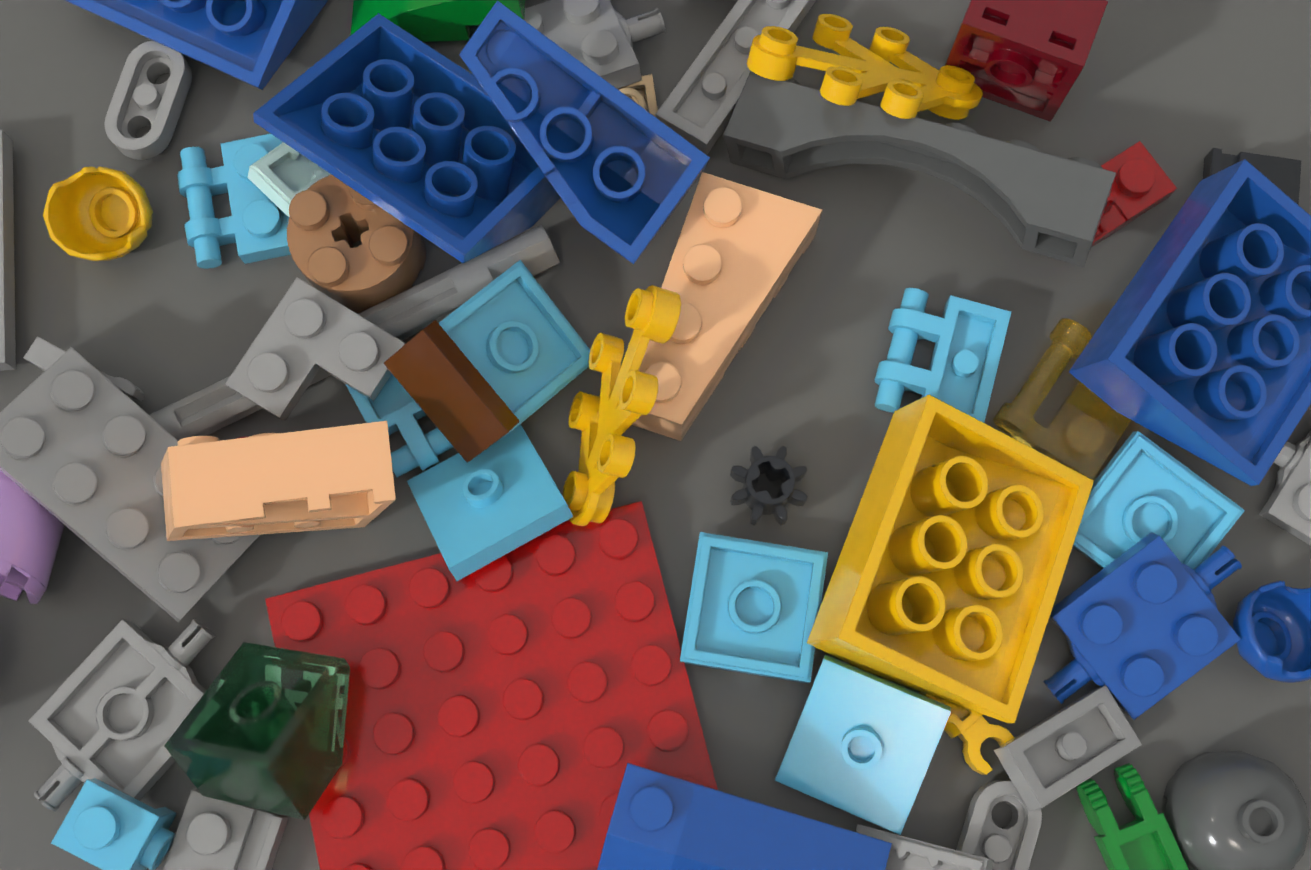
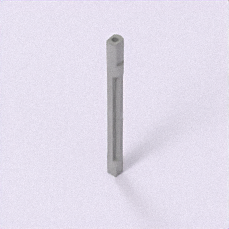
M539 225L464 264L461 263L360 312L358 315L402 341L420 332L434 320L438 323L519 260L523 262L533 276L560 264L549 236L543 226ZM320 369L310 385L330 376V374ZM228 376L149 415L179 441L186 437L207 436L262 409V407L225 385L230 377Z

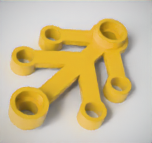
M821 14L818 16L812 39L820 46L832 49L840 55L797 46L798 37L793 32L782 27L766 26L762 29L761 35L753 38L746 62L747 67L755 74L776 81L791 79L794 76L797 65L826 71L820 88V94L826 100L838 105H853L859 98L884 92L880 103L881 108L888 114L902 119L915 118L918 112L927 109L944 118L964 119L968 116L970 109L979 105L983 95L980 87L974 83L975 77L967 70L950 65L942 66L938 70L906 51L910 38L904 32L891 27H878L875 30L868 50L849 38L853 25L847 19L834 14Z
M654 285L649 286L646 290L637 288L633 291L626 307L625 325L633 328L634 331L622 365L621 361L624 353V341L622 338L599 333L593 341L589 354V368L602 372L600 396L579 391L573 399L569 412V427L581 430L578 472L571 471L562 492V496L573 515L570 519L572 524L586 526L589 522L602 523L608 516L613 503L615 481L619 477H626L632 467L636 449L635 441L632 438L621 435L641 415L649 414L656 401L658 393L657 376L640 372L639 369L649 340L664 344L675 331L681 310V298L677 292Z

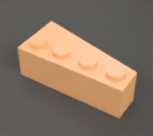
M702 172L661 287L677 292L680 295L681 310L678 323L673 335L666 343L661 344L649 340L639 371L657 376L658 393L649 414L641 415L632 424L633 426L679 441L683 439L723 378L726 369L752 334L756 323L773 297H776L788 279L792 268L814 239L822 209Z

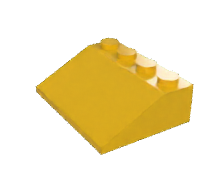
M927 395L895 410L807 644L869 673L1005 723H1015L1094 480L931 395Z

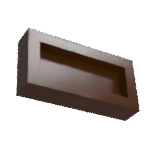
M436 320L421 330L383 363L467 463L506 435L520 422Z

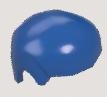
M1277 581L1260 586L1257 590L1248 593L1238 602L1233 620V630L1241 639L1236 643L1240 656L1268 679L1288 683L1310 680L1311 587L1302 589L1285 586V581Z

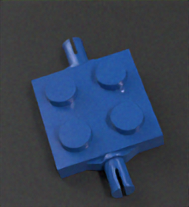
M1153 532L1149 533L1052 608L1050 617L1066 636L1074 659L1050 678L1043 681L1044 684L1061 704L1091 680L1101 687L1106 685L1122 709L1135 720L1241 640L1218 611L1214 595L1211 592V589L1242 568L1240 561L1235 559L1236 556L1226 546L1222 545L1219 550L1192 569L1179 561L1160 535Z

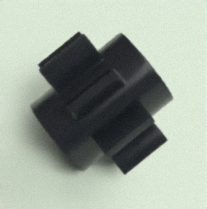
M754 446L750 452L752 465L749 469L742 466H733L730 476L735 481L744 483L743 489L736 491L731 496V505H741L746 502L747 506L753 510L750 524L752 525L758 523L761 515L774 514L775 520L780 525H784L787 521V510L785 508L787 502L796 506H803L808 496L803 491L794 489L795 482L800 481L805 476L807 468L806 466H798L792 469L785 461L787 448L784 446L777 451L776 456L764 457L761 450ZM765 473L770 482L781 480L782 484L777 498L772 499L767 490L756 493L754 489L757 486L760 474Z

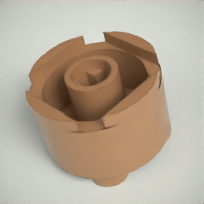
M333 175L320 179L307 190L296 194L291 200L289 206L290 217L287 226L288 247L294 262L312 287L355 313L363 312L413 287L412 284L418 277L420 270H423L426 260V247L422 235ZM361 240L362 244L354 248V243Z

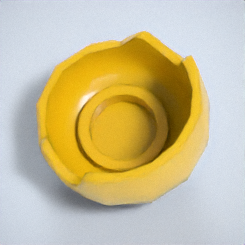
M100 166L97 168L83 167L69 178L55 182L48 191L43 218L50 238L68 255L91 261H111L124 257L139 247L148 236L147 231L152 226L153 210L145 189L125 171Z

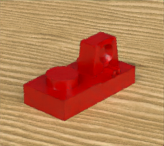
M1141 141L1101 165L1105 170L1116 172L1091 247L1169 198L1177 189Z

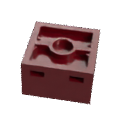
M971 0L945 66H956L970 72L975 77L974 83L982 90V97L1051 122L1085 66L1108 1Z

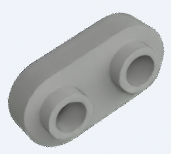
M151 40L138 45L127 57L104 122L108 138L125 156L137 160L150 159L162 153L169 145L192 82L191 68L182 53ZM170 73L167 81L155 84L156 79L160 75ZM151 126L150 131L146 135L136 138L139 129Z
M1012 781L989 782L980 787L971 799L956 850L994 860L992 870H1028L1042 824L1041 808L1029 811ZM1003 801L1011 808L1012 819L1007 826L999 828L992 820V809L997 803Z

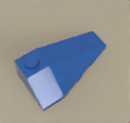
M497 0L460 52V57L581 227L634 265L704 171L710 157Z
M627 763L597 870H885L892 843Z

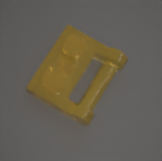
M1062 318L1050 333L1049 337L1052 343L1012 403H1003L993 418V422L1000 430L1015 440L1093 480L1132 420L1116 412L1078 380L1047 428H1044L1035 421L1034 414L1072 357L1077 360L1092 338L1091 333L1083 325L1074 320Z

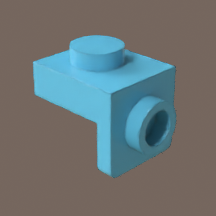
M96 778L87 779L51 844L102 870H147V868L155 870L164 860L172 846L175 833L168 829L177 813L166 807L154 809Z

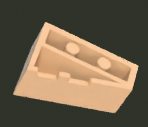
M387 421L287 433H262L246 438L221 441L214 436L186 437L177 442L178 446L168 447L161 462L167 541L366 527L396 500Z

